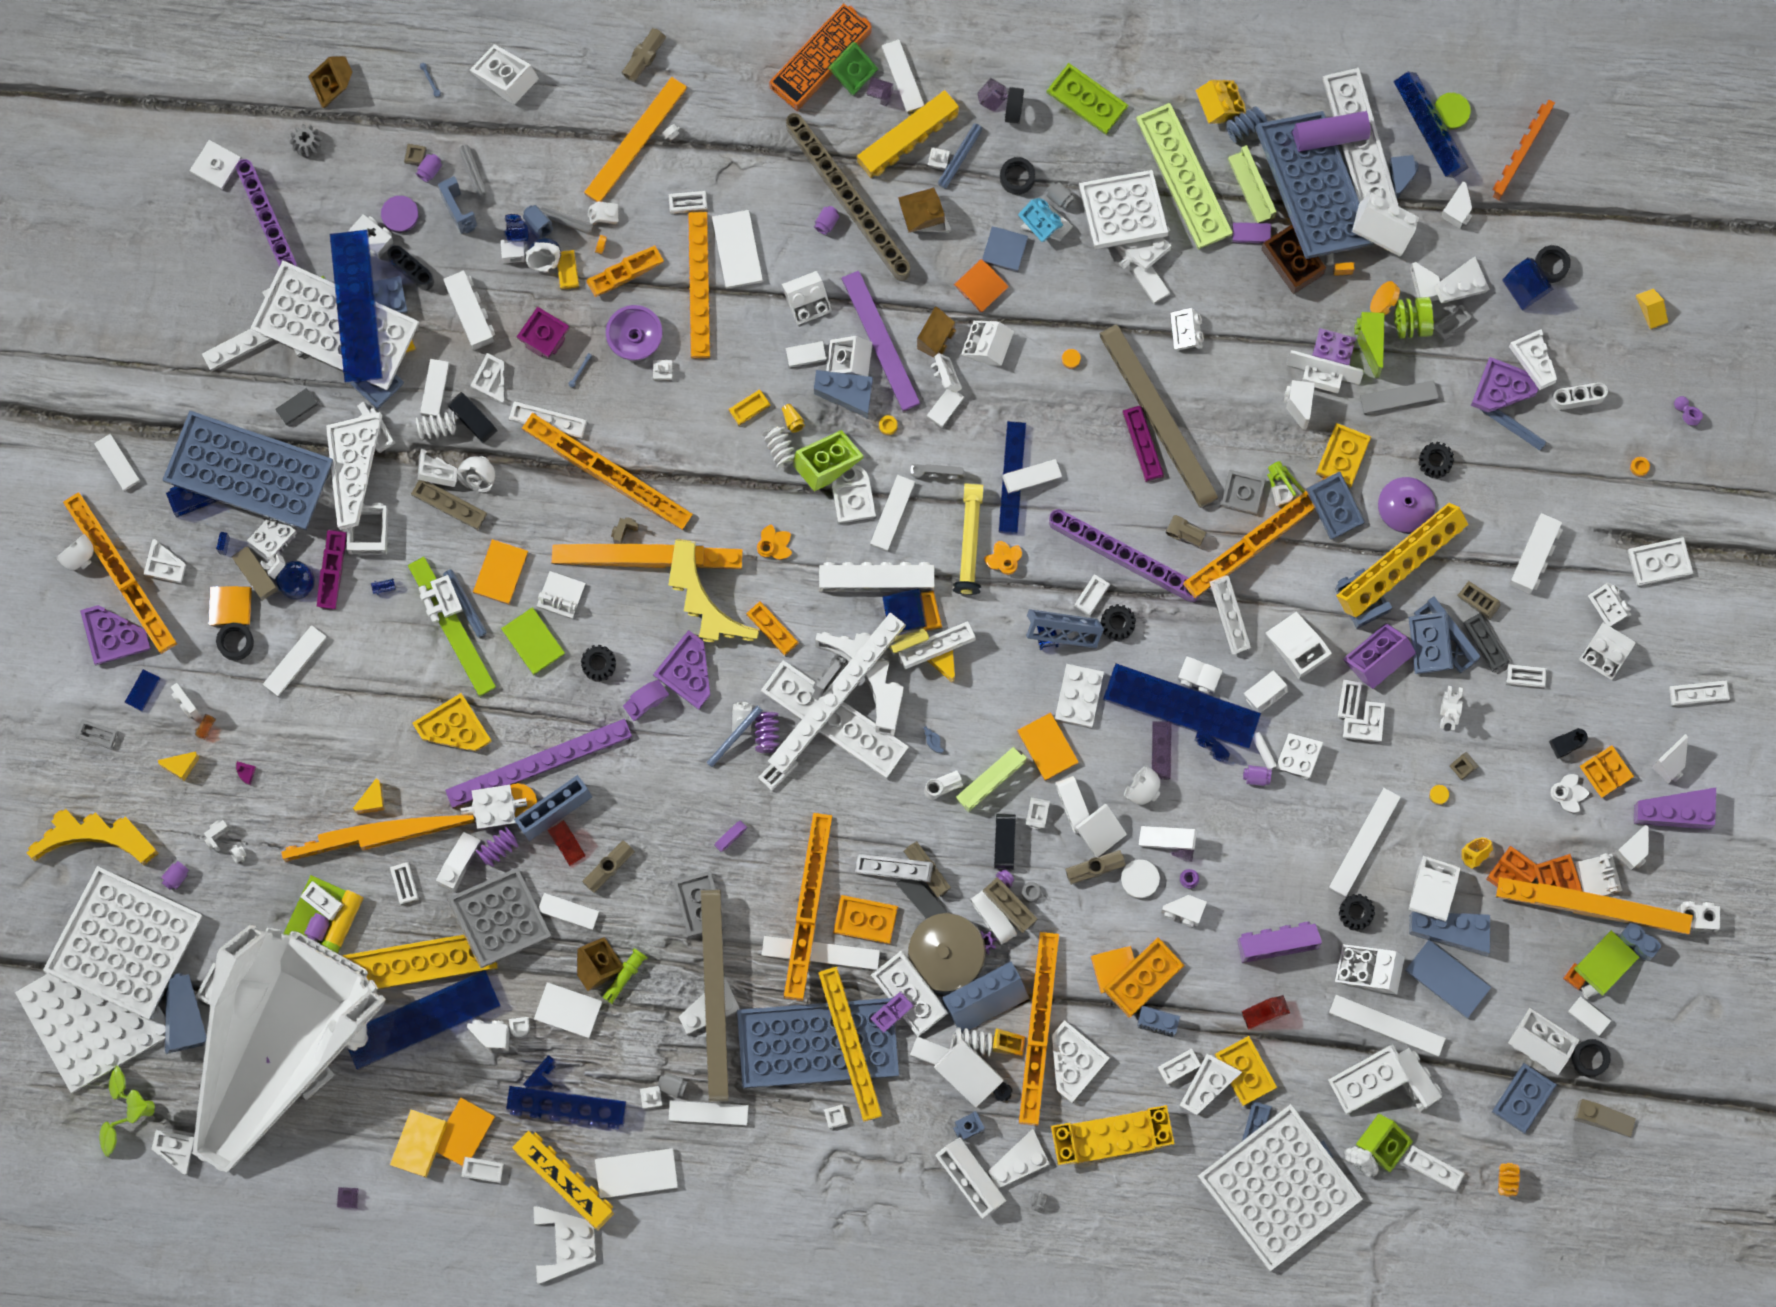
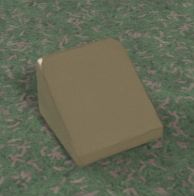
M1465 752L1449 767L1462 781L1479 766Z

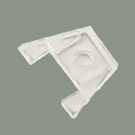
M533 1206L534 1224H555L557 1264L536 1266L537 1284H542L596 1262L594 1227L583 1218Z

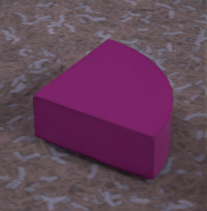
M237 761L236 770L238 776L245 784L251 786L256 766Z

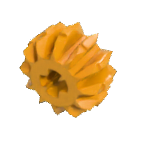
M1502 1163L1500 1165L1498 1176V1192L1500 1195L1511 1197L1518 1194L1520 1182V1167L1518 1164Z

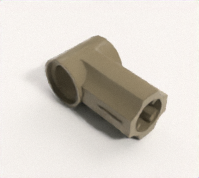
M1177 515L1172 517L1165 532L1176 540L1182 539L1198 548L1206 535L1205 531L1189 524L1186 519Z

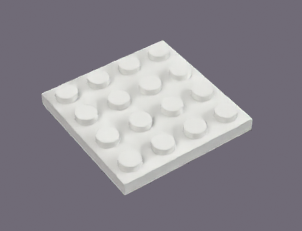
M1152 170L1079 183L1094 249L1168 236V229Z

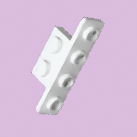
M1291 350L1287 362L1288 366L1305 370L1302 382L1315 383L1314 387L1335 393L1339 392L1342 380L1359 385L1364 373L1363 369Z

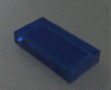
M143 669L127 696L125 704L143 712L161 678Z

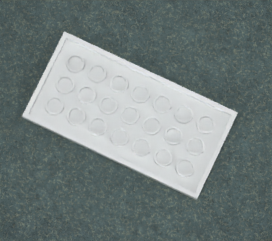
M282 261L251 329L388 391L420 322L288 262Z

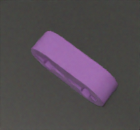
M741 820L738 821L714 846L720 852H723L746 831L747 826Z

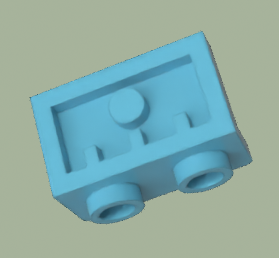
M1041 198L1032 199L1018 214L1041 242H1045L1056 229L1063 226L1061 218L1052 212L1048 203Z

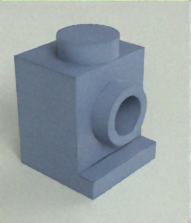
M976 1111L955 1121L956 1126L953 1127L958 1138L961 1137L963 1141L985 1130ZM970 1123L972 1128L967 1130L964 1125Z

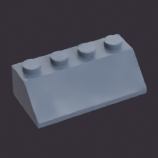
M1011 961L942 998V1002L956 1028L960 1027L963 1033L965 1029L971 1030L1028 1000L1029 996Z

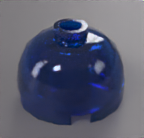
M301 561L285 563L286 565L276 578L279 591L289 599L299 600L305 598L315 586V577L312 569Z

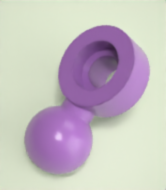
M1679 396L1675 399V408L1678 411L1684 412L1682 415L1683 420L1688 425H1698L1703 418L1702 412L1696 407H1689V400L1684 396Z

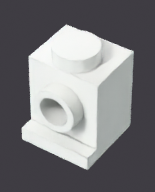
M501 240L503 264L526 262L525 256L528 244H524V242L519 240H511L509 243Z

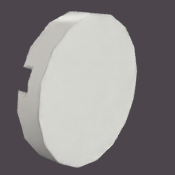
M1147 860L1131 861L1122 871V887L1128 895L1134 898L1149 897L1159 886L1160 876L1158 870Z

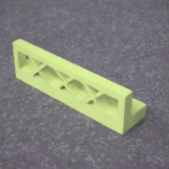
M1246 145L1241 148L1240 153L1228 157V161L1256 223H1265L1275 219L1276 209Z
M1012 747L957 795L956 799L969 813L1024 765L1027 758L1024 754L1020 755Z

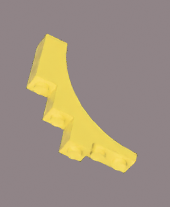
M676 539L668 585L673 586L672 589L684 591V588H687L684 611L688 612L689 616L699 617V614H703L699 637H702L703 641L714 642L719 639L720 633H723V636L728 638H734L737 635L742 636V640L753 641L754 638L757 639L759 629L745 626L731 619L720 611L708 597L697 573L695 560L696 542Z

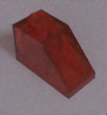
M564 820L547 830L569 866L586 857Z
M1284 995L1269 998L1241 1011L1248 1030L1290 1014Z

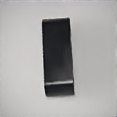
M399 245L391 246L388 249L389 261L398 271L422 290H430L433 287L434 280L432 274L425 266ZM396 253L401 254V257L398 259L392 258ZM409 265L415 266L412 271H408L406 268ZM422 277H429L427 282H420Z
M460 392L447 404L450 410L454 411V414L483 444L498 431L464 393Z
M996 814L994 869L1014 870L1016 814Z

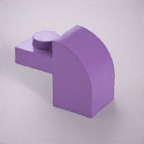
M655 680L634 692L623 705V708L631 719L636 721L650 708L658 706L669 696V693L659 680Z

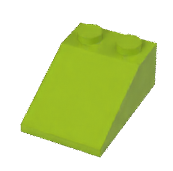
M1361 312L1360 318L1356 319L1354 325V335H1357V342L1374 377L1379 378L1383 369L1384 313Z
M840 430L797 450L793 466L813 491H816L831 484L862 460L864 456L847 435Z

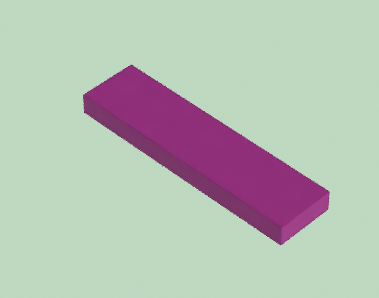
M1141 405L1123 410L1122 413L1145 482L1164 477Z

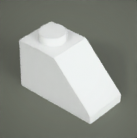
M1465 182L1461 183L1441 215L1443 219L1459 229L1463 224L1467 225L1472 217L1470 215L1472 205Z
M1416 262L1412 263L1410 270L1417 298L1430 297L1431 301L1439 300L1434 288L1440 282L1439 276Z
M1647 825L1643 826L1615 853L1630 870L1635 866L1639 869L1646 862L1644 858L1648 855L1649 827Z

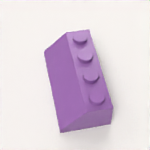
M1302 922L1298 924L1299 927L1291 928V925L1279 927L1280 930L1277 931L1264 929L1260 931L1261 934L1253 935V932L1241 934L1237 941L1242 963L1319 949L1322 941L1316 924Z

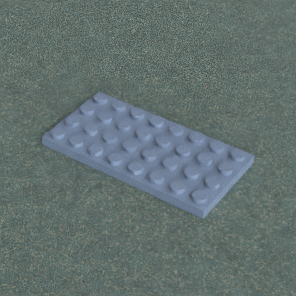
M1324 111L1258 123L1255 126L1306 259L1372 246L1374 244L1352 232L1360 202L1338 146L1334 145L1298 152L1292 133L1296 123L1326 118Z
M189 411L162 481L307 531L333 459Z
M892 998L848 1001L871 1079L899 1076L895 1024L883 1033L870 1019ZM827 1003L737 1010L742 1088L851 1080Z

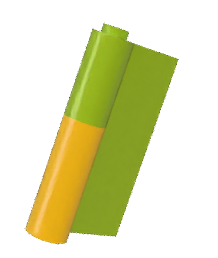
M310 875L302 894L313 881L343 904V907L334 919L329 920V927L322 942H317L338 954L364 898L352 891L343 890ZM300 896L283 934L290 935L291 931L304 935L311 917H314L315 913L323 914Z

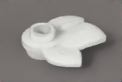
M1575 774L1564 776L1561 782L1554 784L1550 790L1552 799L1560 802L1564 810L1572 813L1580 811L1578 802L1584 800L1589 795V792L1584 787L1577 785L1578 775ZM1562 790L1563 795H1557L1556 791Z

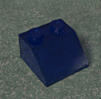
M1527 257L1513 267L1502 279L1522 311L1554 290L1534 258Z

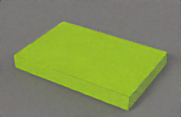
M533 607L501 628L533 676L565 655V652Z
M1611 930L1574 970L1603 996L1639 959V956Z

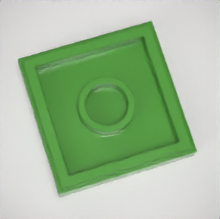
M852 42L828 67L851 95H855L878 70L876 65L856 42Z

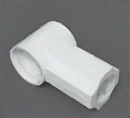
M954 771L937 779L929 780L924 789L925 796L928 799L935 800L941 795L963 787L960 774ZM932 785L936 786L938 788V792L931 793L928 787Z

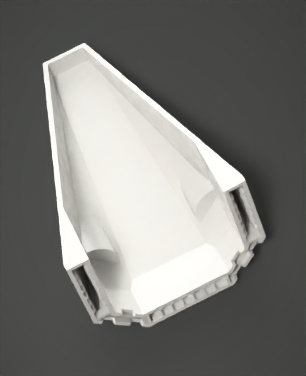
M252 925L246 927L218 950L192 1154L196 1155L201 1161L208 1162L214 1165L216 1169L227 1173L326 1069L345 1046L350 1050H357L358 1047L366 1044L368 1040L366 1024L383 1007L385 998L382 995L378 996L376 993L378 987L374 981H368L366 978L368 974L366 969L299 932L291 931L290 935L281 934L280 929L267 928L264 932L258 931L257 927ZM267 1057L269 1058L270 1063H266Z

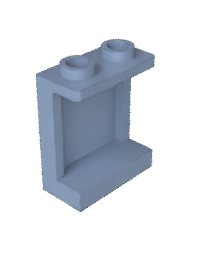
M455 176L438 183L441 197L460 233L472 232L478 226L473 211L462 215L453 199L461 195Z
M1363 568L1355 572V576L1351 578L1344 577L1339 580L1335 588L1337 594L1366 570ZM1382 596L1356 618L1351 615L1349 616L1356 629L1390 613L1392 606Z

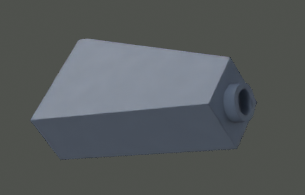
M182 973L172 975L166 988V1054L200 1047L206 1043L207 1037L189 974L182 975Z

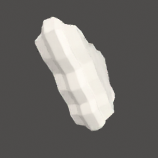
M1356 1146L1347 1148L1344 1151L1345 1160L1354 1166L1356 1170H1359L1367 1177L1378 1174V1163L1372 1157L1370 1151H1364Z

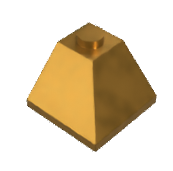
M346 56L328 57L308 76L322 108H326L347 88L353 72Z
M934 187L898 197L909 233L945 223V214Z
M605 937L577 949V976L587 991L601 986L618 975L624 968Z

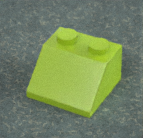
M1378 1113L1356 1145L1364 1151H1370L1375 1161L1385 1170L1391 1172L1413 1141L1394 1121Z

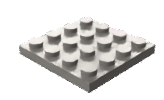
M518 868L447 899L480 968H484L551 938V934Z

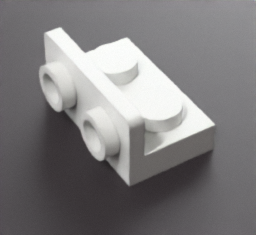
M1192 308L1171 313L1175 350L1178 351L1192 347L1201 349L1202 342L1204 341L1203 333L1200 329V324L1202 323L1201 315Z
M1606 583L1588 595L1605 624L1612 627L1624 618L1631 616L1629 612L1631 608L1625 600L1622 601L1619 595L1621 593L1615 584Z

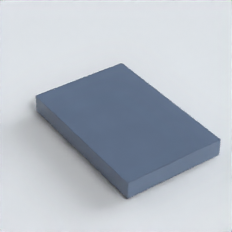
M1337 472L1306 488L1330 540L1365 523L1341 472Z
M1447 612L1409 617L1411 643L1416 652L1413 655L1415 674L1453 669Z
M1523 1063L1492 1110V1113L1525 1134L1557 1085Z

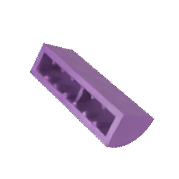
M1367 111L1296 123L1292 133L1298 152L1367 140L1370 138V121Z

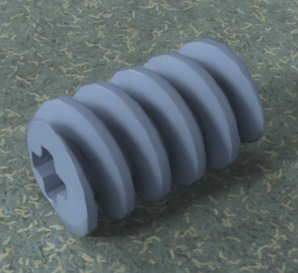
M1254 106L1252 111L1248 109L1245 114L1241 113L1239 117L1235 116L1232 120H1227L1226 128L1229 137L1236 143V136L1242 140V133L1248 137L1249 130L1255 133V126L1258 123L1268 122L1260 108Z

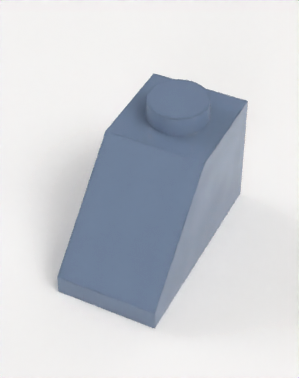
M1413 155L1391 157L1389 167L1396 199L1400 197L1414 179L1416 172H1418V162L1414 161Z

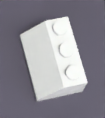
M1370 192L1359 203L1352 232L1401 256L1415 233L1419 217Z
M1529 1008L1508 1043L1516 1050H1520L1529 1056L1533 1061H1537L1546 1067L1547 1070L1558 1075L1571 1057L1579 1039Z
M1408 1048L1399 1053L1398 1055L1412 1079L1402 1084V1086L1421 1112L1442 1098L1440 1095L1442 1091L1436 1083H1432L1429 1071L1426 1067L1422 1068L1418 1062L1420 1058L1414 1050L1411 1051Z

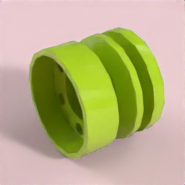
M1430 297L1416 298L1415 306H1412L1411 300L1406 298L1405 307L1403 300L1398 299L1394 310V323L1400 339L1405 338L1406 331L1408 337L1412 338L1414 329H1416L1419 337L1433 335V310Z

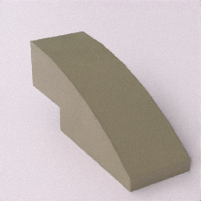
M247 546L231 556L262 601L278 591Z

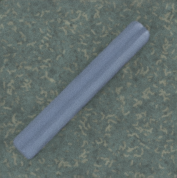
M973 124L940 177L938 185L942 188H947L982 132L980 125Z
M1480 409V411L1536 449L1541 450L1546 444L1545 440L1499 409L1491 412Z
M453 570L445 571L443 575L449 576L462 610L478 638L484 636L486 630Z

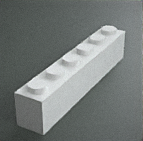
M826 562L823 565H819V592L934 591V565H930L928 562H921L919 565H911L909 562H902L900 565H892L890 562H883L881 565H873L870 562H864L861 565H854L851 562L835 565V563Z

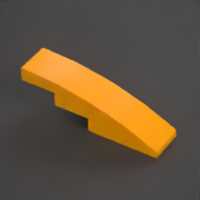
M654 245L623 258L622 262L606 268L604 272L588 278L586 282L593 295L597 297L641 276L662 264L664 260Z

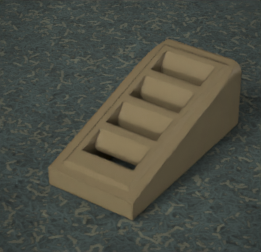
M1470 581L1466 583L1457 595L1489 620L1501 606L1498 599ZM1471 589H1473L1474 591H1473L1472 594L1469 596V598L1466 597V595L1469 593V591H1470ZM1477 594L1480 595L1475 602L1472 601ZM1485 598L1486 601L1484 602V604H1483L1482 606H1480L1479 604H1480V603L1482 602V600Z

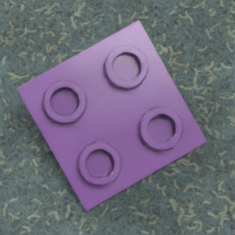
M1319 328L1312 356L1349 366L1356 338Z

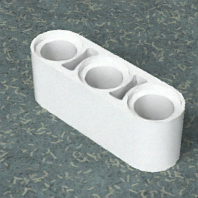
M1603 383L1558 389L1551 399V405L1556 410H1565L1599 404L1604 401L1608 389ZM1599 390L1602 396H1596L1593 391ZM1576 393L1582 394L1583 397H1584V399H1582V400L1577 399V398L1575 397V394H1576ZM1556 397H1563L1565 399V402H1558Z
M1074 776L1055 782V786L1074 834H1077L1078 831L1075 827L1090 815Z
M982 891L970 898L972 905L1000 945L1017 935L1008 918Z

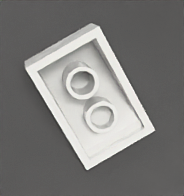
M495 44L470 69L473 75L500 97L514 105L539 79L530 64Z

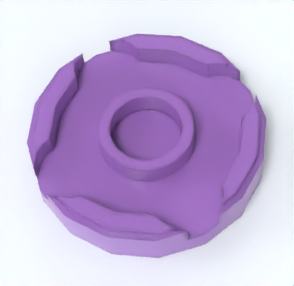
M406 196L389 198L381 209V218L384 225L395 233L411 230L418 221L417 206L415 202Z

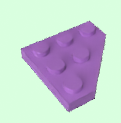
M1489 357L1471 406L1491 412L1534 397L1539 388L1525 370Z
M100 605L80 610L95 666L151 650L147 632L141 627L113 614Z
M688 630L654 672L653 676L698 710L711 695L704 641Z

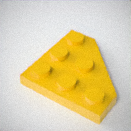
M462 693L412 723L423 741L474 752L492 742Z

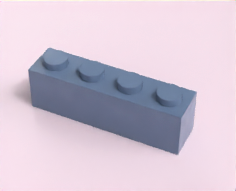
M576 775L514 820L528 841H531L591 799L592 795L580 777Z

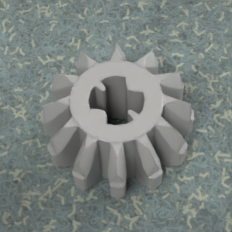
M302 124V129L295 127L296 133L292 132L290 134L292 139L289 140L290 145H293V151H298L300 156L305 152L306 156L309 157L310 151L316 154L315 148L321 147L319 142L322 140L321 136L318 135V129L313 130L312 125L306 128L305 124Z

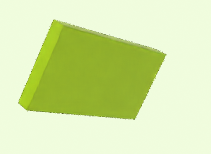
M1070 63L1065 66L1046 90L1047 94L1105 135L1108 134L1128 108V104Z

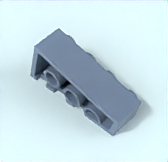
M1411 912L1409 915V935L1433 942L1436 941L1450 947H1457L1464 951L1478 953L1487 957L1490 954V915L1448 913L1447 920L1443 921L1422 913Z

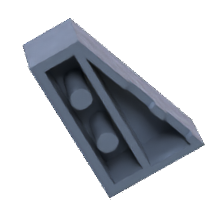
M816 370L814 394L868 419L873 377Z

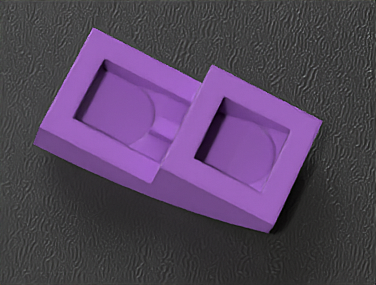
M900 991L870 1019L884 1033L914 1005Z

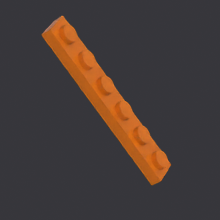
M1549 99L1546 105L1541 104L1537 112L1540 114L1537 120L1533 118L1528 127L1530 129L1529 134H1524L1519 143L1522 145L1519 150L1515 149L1510 158L1513 160L1511 165H1506L1502 172L1504 177L1501 181L1497 180L1492 189L1495 191L1493 198L1500 200L1551 113L1555 102Z

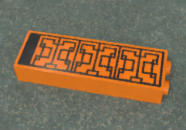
M843 3L769 81V88L793 109L798 111L833 74L828 67L852 42H856L860 46L871 34V23L866 18H861L857 15V11L852 6H847Z

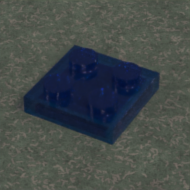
M920 589L882 597L886 617L889 613H892L906 625L900 633L927 627Z

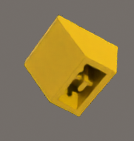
M1210 80L1195 90L1209 124H1221L1246 112L1245 104L1240 97L1238 86L1234 80Z

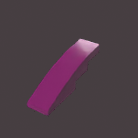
M327 530L316 607L336 609L347 532Z

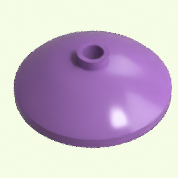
M640 305L622 307L608 320L606 326L607 343L610 349L623 359L641 360L647 358L657 350L661 343V322L656 314L646 307ZM637 334L638 338L632 339L631 336Z
M1401 477L1392 480L1383 488L1378 500V510L1382 520L1391 529L1402 533H1412L1434 515L1435 498L1430 488L1422 481L1412 477ZM1410 499L1412 503L1406 504L1405 500Z

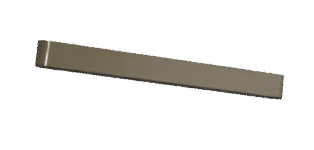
M797 113L789 114L786 118L788 133L892 275L899 281L907 280L910 276L909 262L804 119ZM796 121L799 123V125L793 127L790 125V123ZM802 136H808L810 139L808 141H802L800 138ZM814 150L821 152L818 156L811 154ZM824 165L831 166V169L823 170L822 167ZM836 179L842 181L840 185H835L832 182ZM846 194H850L853 196L849 200L843 198V196ZM862 209L864 212L862 214H855L854 210ZM871 223L874 227L867 229L865 225ZM877 238H883L885 242L879 244L875 240ZM888 253H894L896 256L894 258H888L886 255ZM900 267H904L907 271L905 273H899L897 269Z
M1115 324L1100 332L1099 335L1138 404L1141 405L1145 416L1198 506L1202 508L1218 499L1213 486L1118 325Z
M720 889L701 890L709 1102L729 1101L721 891Z

